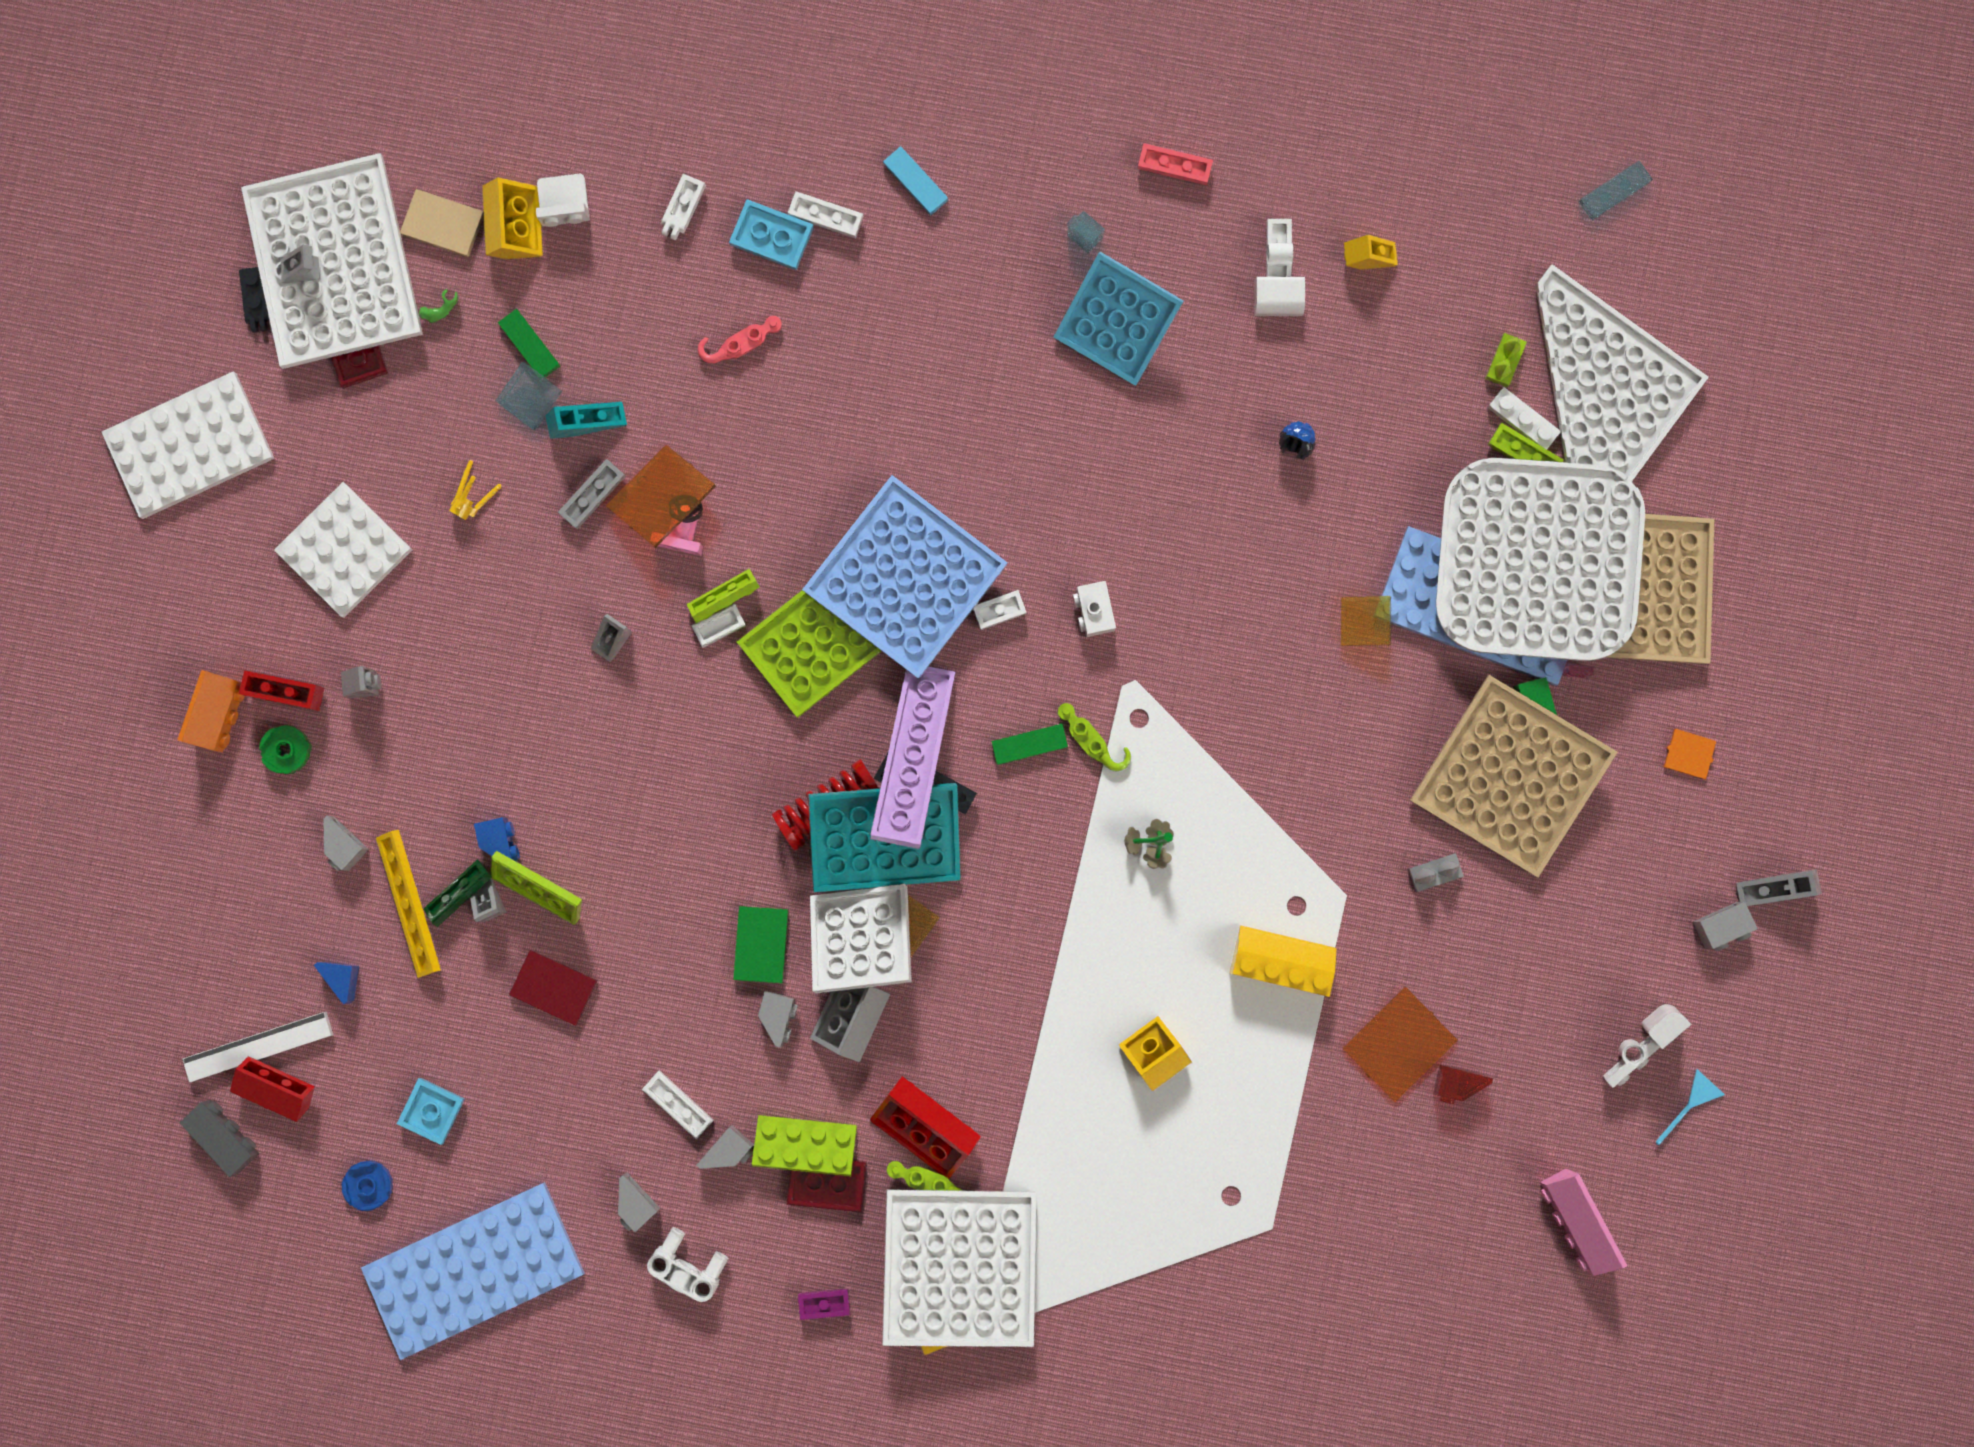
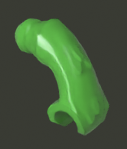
M448 289L442 292L443 305L440 308L434 307V309L421 307L419 311L420 318L427 319L430 323L445 318L459 300L458 293L455 292L453 300H448L446 297Z

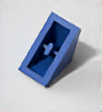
M317 962L314 965L342 1004H350L354 1001L359 966L331 962Z

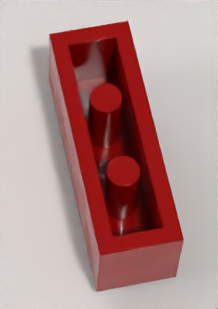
M244 670L239 694L250 698L320 711L325 688L310 683Z
M248 1056L235 1069L230 1092L297 1122L309 1109L315 1086Z

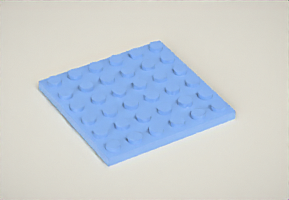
M891 475L802 590L919 679L1004 570L1008 562Z

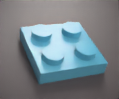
M418 1078L397 1124L442 1145L465 1098L423 1078Z

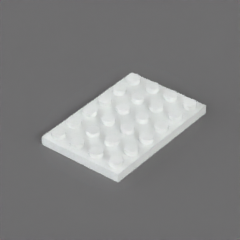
M234 371L102 431L137 514L142 519L275 459L238 375Z

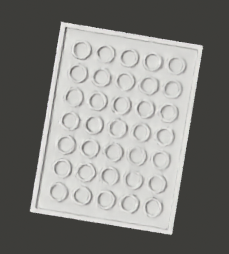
M381 153L241 187L279 366L282 369L423 335L387 171ZM303 244L312 246V255L319 258L320 278L313 281L281 282V258Z

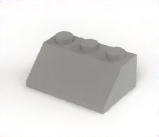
M876 986L831 992L810 1039L838 1055L860 1062L890 994Z

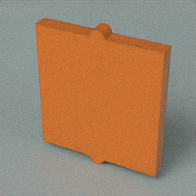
M1674 729L1670 745L1666 747L1668 752L1663 767L1705 780L1710 763L1714 761L1712 756L1716 741Z

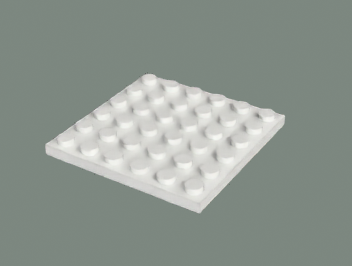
M886 1190L882 1345L1034 1347L1036 1192Z

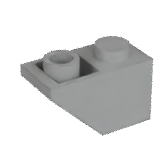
M358 666L341 672L344 697L353 699L379 696L378 689H381L382 683L380 675H377V671L364 666Z
M765 991L758 1016L774 1045L781 1048L783 1043H788L792 1029L788 1028L790 1018L795 1019L798 1005L794 1004L796 998Z

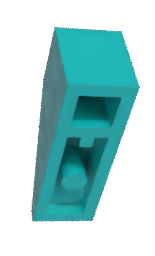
M623 402L553 407L545 415L550 439L575 437L627 425Z

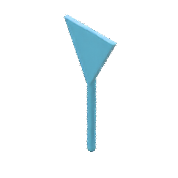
M1698 1069L1695 1072L1688 1104L1656 1140L1657 1145L1662 1143L1692 1107L1725 1095Z

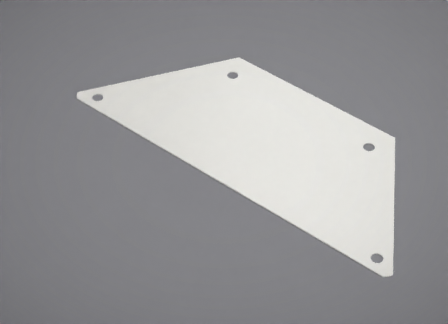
M1136 680L1121 687L1107 747L1110 758L1116 763L1124 761L1125 752L1123 749L1127 747L1131 753V761L1128 767L1122 771L1109 770L1103 764L1003 1191L1036 1192L1034 1313L1272 1230L1324 996L1230 974L1240 925L1335 948L1347 897L1326 873ZM1136 709H1142L1148 714L1149 721L1143 728H1136L1130 723V714ZM1159 819L1162 822L1167 821L1170 823V829L1174 832L1173 840L1162 846L1166 853L1172 856V860L1170 863H1167L1166 868L1158 867L1152 869L1148 867L1147 861L1143 859L1147 848L1150 846L1157 848V845L1142 843V847L1137 855L1127 852L1124 839L1128 834L1129 827L1139 830L1140 838H1148L1145 830L1150 826L1152 820ZM1294 896H1299L1306 902V910L1299 916L1290 914L1287 909V902ZM1159 1016L1183 1047L1192 1063L1152 1091L1122 1051L1119 1044ZM1228 1186L1238 1188L1241 1193L1240 1201L1234 1206L1226 1205L1221 1198L1222 1191Z

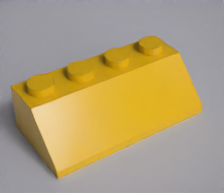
M1240 925L1229 973L1330 997L1335 975L1337 948Z

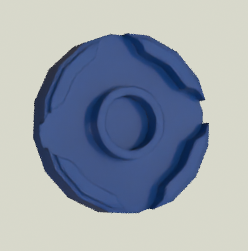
M373 1160L361 1161L351 1166L342 1180V1194L346 1202L360 1211H372L384 1205L390 1198L393 1190V1179L389 1170L383 1164Z

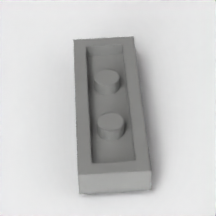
M606 459L558 513L578 530L626 476Z

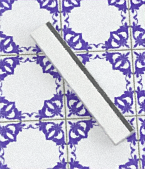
M322 1012L183 1058V1063L189 1082H193L236 1068L248 1056L260 1060L332 1036L333 1032L327 1012Z

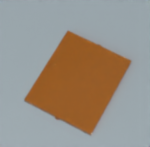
M665 445L606 507L624 521L630 529H633L656 548L716 485L694 468L692 463H688L668 445Z
M1405 986L1342 1049L1366 1072L1367 1077H1371L1396 1102L1458 1039Z

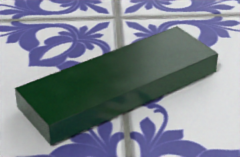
M477 859L423 909L432 924L436 927L440 926L492 878L491 874L484 864Z

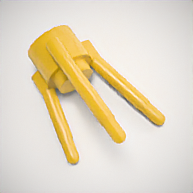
M472 460L468 461L455 498L451 503L452 506L449 511L464 520L469 515L474 518L477 511L501 488V484H497L474 507H471L474 502L467 499V496L475 481V476H471L466 487L465 484L471 471Z

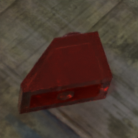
M1440 1065L1433 1094L1440 1096L1439 1101L1450 1104H1454L1455 1100L1463 1102L1491 1085L1493 1078Z

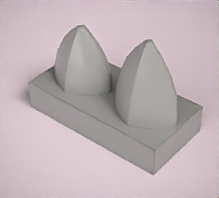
M1456 853L1408 869L1415 892L1464 877Z

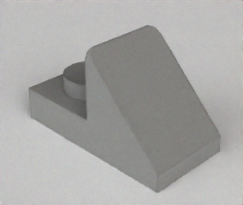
M303 244L281 258V282L313 281L320 278L319 258L312 255V246Z

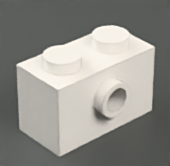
M1106 581L1078 586L1076 589L1077 593L1073 594L1075 608H1080L1082 617L1078 618L1080 631H1085L1086 637L1114 632L1116 625Z

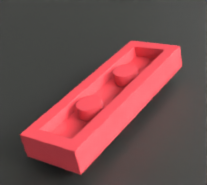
M1144 143L1137 169L1207 186L1213 160Z

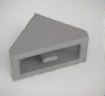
M606 614L603 617L591 650L611 662L632 631Z
M492 878L470 897L473 916L476 922H486L507 912Z

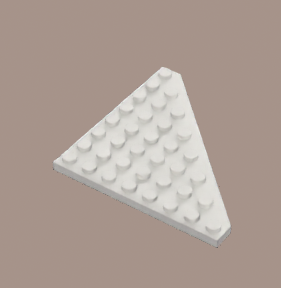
M1551 264L1536 284V291L1565 463L1608 466L1624 473L1632 482L1706 382L1708 376Z

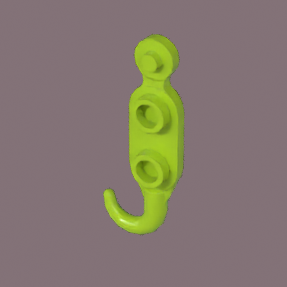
M1064 703L1058 708L1059 717L1069 722L1070 734L1088 756L1103 763L1105 767L1112 771H1122L1128 767L1131 761V753L1127 747L1123 749L1125 752L1124 761L1121 763L1114 762L1110 758L1106 742L1090 722L1085 718L1076 717L1074 707L1071 704Z
M892 1161L886 1169L887 1174L891 1178H904L907 1185L915 1190L963 1191L945 1176L919 1166L905 1169L900 1162Z

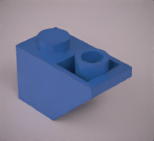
M501 817L474 824L478 846L481 850L491 856L498 851L516 862L520 859L519 849L517 845L514 846L512 836H515L514 826L511 821H508V818Z

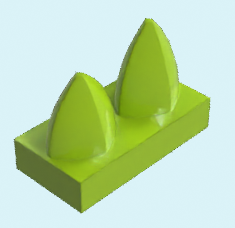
M1504 333L1485 379L1508 387L1527 342Z

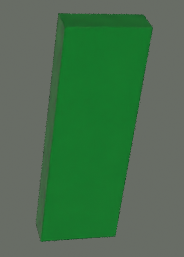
M517 308L498 322L541 380L561 366Z
M1063 724L991 741L997 765L1068 748Z

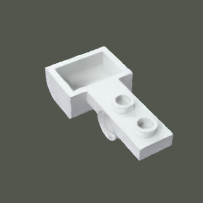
M1267 219L1266 277H1256L1254 280V316H1303L1305 277H1292V219Z
M1669 1004L1661 1005L1642 1021V1027L1649 1036L1641 1043L1632 1039L1623 1041L1619 1046V1054L1622 1059L1606 1072L1603 1077L1613 1088L1616 1085H1623L1630 1078L1629 1074L1634 1069L1639 1070L1643 1068L1649 1061L1648 1057L1660 1047L1664 1049L1686 1030L1691 1023L1674 1006ZM1629 1048H1638L1637 1056L1634 1058L1626 1057V1051Z

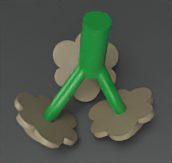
M1159 819L1152 820L1150 826L1145 830L1148 838H1140L1139 830L1129 827L1128 834L1124 839L1127 852L1137 855L1142 847V843L1157 845V848L1153 846L1148 847L1143 859L1147 861L1148 867L1152 869L1158 867L1166 868L1167 863L1171 862L1172 856L1166 853L1162 846L1173 840L1174 832L1170 829V823L1167 821L1162 822Z

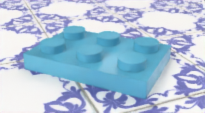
M746 199L729 244L730 246L797 270L814 226L801 219Z

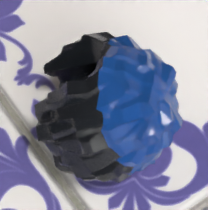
M1300 421L1287 425L1280 433L1279 445L1281 452L1284 454L1285 449L1297 453L1296 458L1302 460L1309 457L1316 445L1314 430L1308 423L1304 424Z

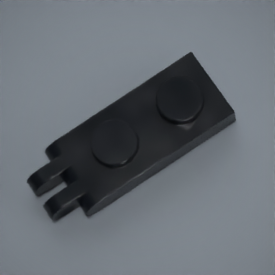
M259 268L240 269L239 277L245 322L250 324L252 333L258 332V323H260L261 331H267V321H270Z

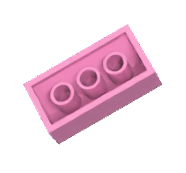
M1564 1169L1540 1182L1543 1187L1541 1194L1547 1204H1552L1555 1210L1552 1213L1559 1226L1563 1225L1567 1233L1564 1235L1565 1240L1571 1249L1575 1248L1579 1256L1576 1260L1583 1272L1587 1271L1591 1275L1596 1276L1627 1267L1622 1254L1578 1173Z

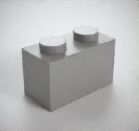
M1745 902L1733 903L1693 921L1704 948L1714 949L1715 951L1729 947L1728 942L1734 939L1742 941L1751 937L1750 932L1758 929Z

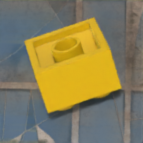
M1159 1016L1119 1044L1122 1051L1152 1091L1192 1063L1183 1047Z

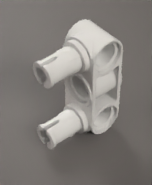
M672 1227L663 1245L659 1246L649 1259L647 1264L648 1271L652 1276L663 1281L672 1289L686 1294L696 1301L706 1302L715 1293L720 1281L718 1277L729 1258L716 1251L706 1270H698L694 1265L676 1257L675 1252L685 1233L678 1228ZM656 1258H661L666 1262L665 1270L656 1268ZM706 1283L710 1288L709 1294H701L698 1290V1284Z

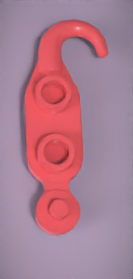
M770 316L763 325H750L729 337L718 352L713 355H708L704 351V345L708 341V338L705 337L698 345L699 357L703 361L712 364L722 360L739 358L760 346L765 341L768 333L779 332L782 328V322L779 317Z

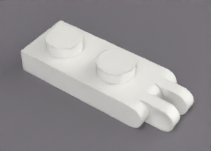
M685 174L682 175L662 218L661 224L664 225L662 235L667 237L670 230L673 229L670 238L676 240L680 232L685 233L706 187L704 182Z

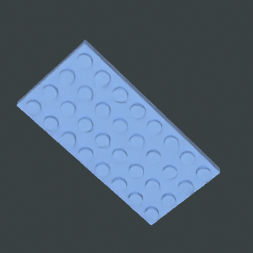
M1408 526L1374 617L1533 678L1541 679L1547 677L1549 684L1557 686L1567 662L1565 659L1474 652L1457 645L1446 635L1436 613L1441 538Z
M545 1182L361 1267L400 1360L585 1274Z

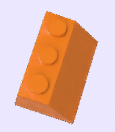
M201 670L177 740L223 753V750L227 748L230 742L229 732L231 727L238 719L237 709L239 703L245 698V696L239 694L241 682Z

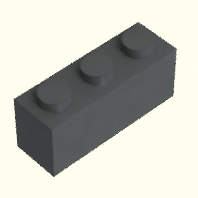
M211 1100L203 1101L179 1123L229 1177L238 1175L260 1154L255 1149L257 1146L250 1138L244 1137L239 1132L240 1127L235 1121L226 1118L222 1113V1107L217 1102Z

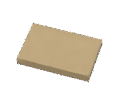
M416 189L400 234L469 258L484 218V212Z

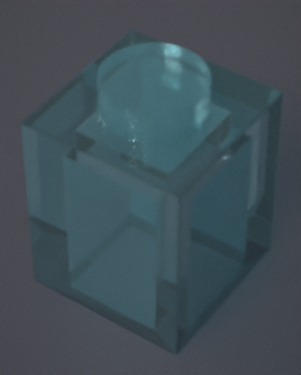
M1085 211L1079 216L1075 214L1067 224V236L1088 254L1104 237L1105 228Z

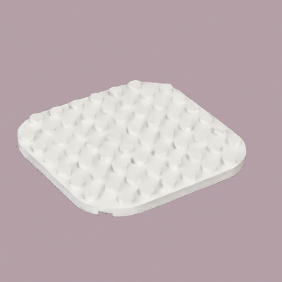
M1487 458L1468 465L1454 477L1444 500L1436 592V613L1443 631L1457 645L1479 653L1593 661L1616 652L1632 635L1638 616L1645 526V505L1639 489L1635 487L1624 473L1603 465L1505 458Z

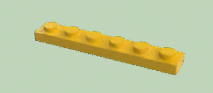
M399 830L390 831L376 837V841L417 977L420 978L438 972L441 968Z

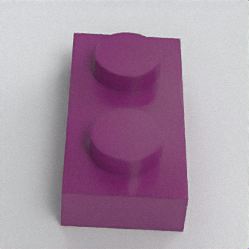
M848 1288L798 1293L800 1320L848 1316L851 1314Z

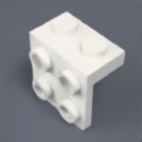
M582 174L541 178L537 181L540 208H536V215L542 226L554 227L559 224H577L582 221H590L586 182Z

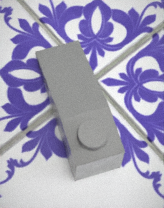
M1817 869L1736 883L1740 902H1745L1747 906L1817 896L1822 893Z

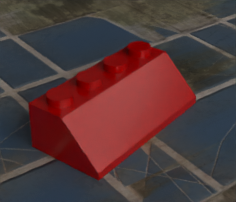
M903 1076L869 1119L932 1169L948 1179L969 1156L981 1138L971 1127L967 1126Z

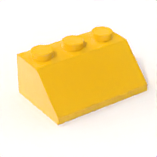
M499 177L484 184L482 189L486 255L502 259L543 256L541 223L536 215V208H540L538 187Z

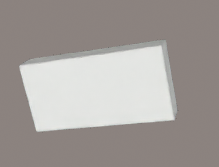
M733 604L711 615L708 619L691 626L701 646L704 648L742 629L746 624L737 606Z

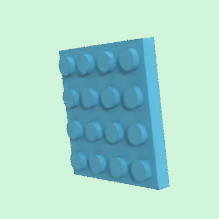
M1099 252L1059 325L1054 338L1136 386L1184 300L1104 253Z

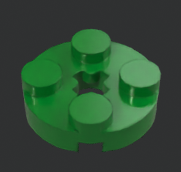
M284 725L267 731L260 741L259 750H261L262 763L269 770L279 774H294L307 763L312 745L305 733L300 729ZM289 744L290 753L282 756L280 746Z

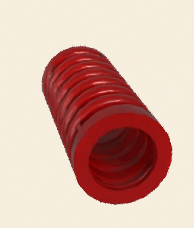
M861 759L851 764V771L856 782L847 771L842 770L839 773L846 791L868 790L867 787L869 789H879ZM830 777L828 779L832 792L845 791L836 778ZM823 784L817 786L818 793H829V790ZM812 791L806 792V798H807V800H808V794H814ZM801 798L795 799V805L802 820L790 805L783 807L791 827L782 818L784 814L780 809L772 813L775 822L794 851L804 846L805 839L803 834L810 839L809 807Z

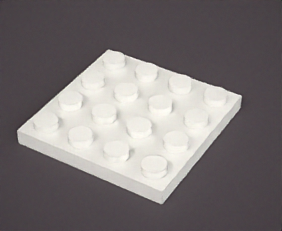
M344 482L274 549L343 618L413 550Z
M905 884L810 896L812 988L814 993L912 982L908 889Z

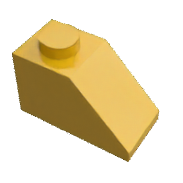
M1365 235L1344 242V259L1348 267L1361 270L1398 266L1396 243L1393 241Z

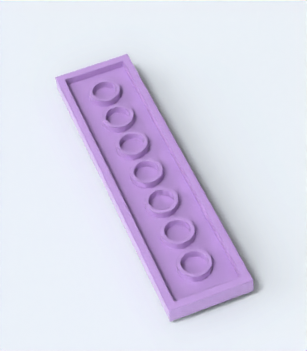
M928 666L918 679L906 670L870 839L920 849L955 676L954 671Z

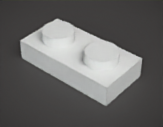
M1019 590L980 603L973 608L981 630L1027 613Z

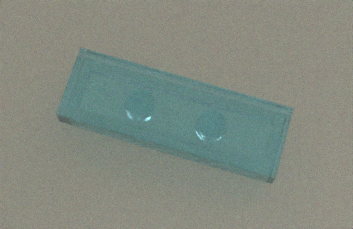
M1637 161L1581 198L1579 203L1593 221L1649 184L1653 179L1642 163Z

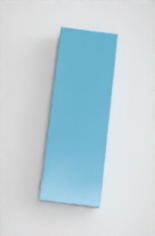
M901 146L883 161L884 166L930 216L948 201V197Z

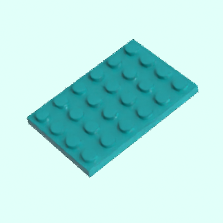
M956 783L932 785L920 849L870 839L880 789L808 794L814 892L961 880L958 792Z

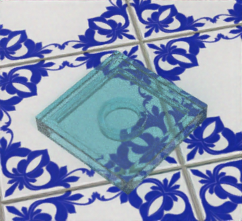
M522 362L495 401L532 430H536L562 393V390L527 363Z

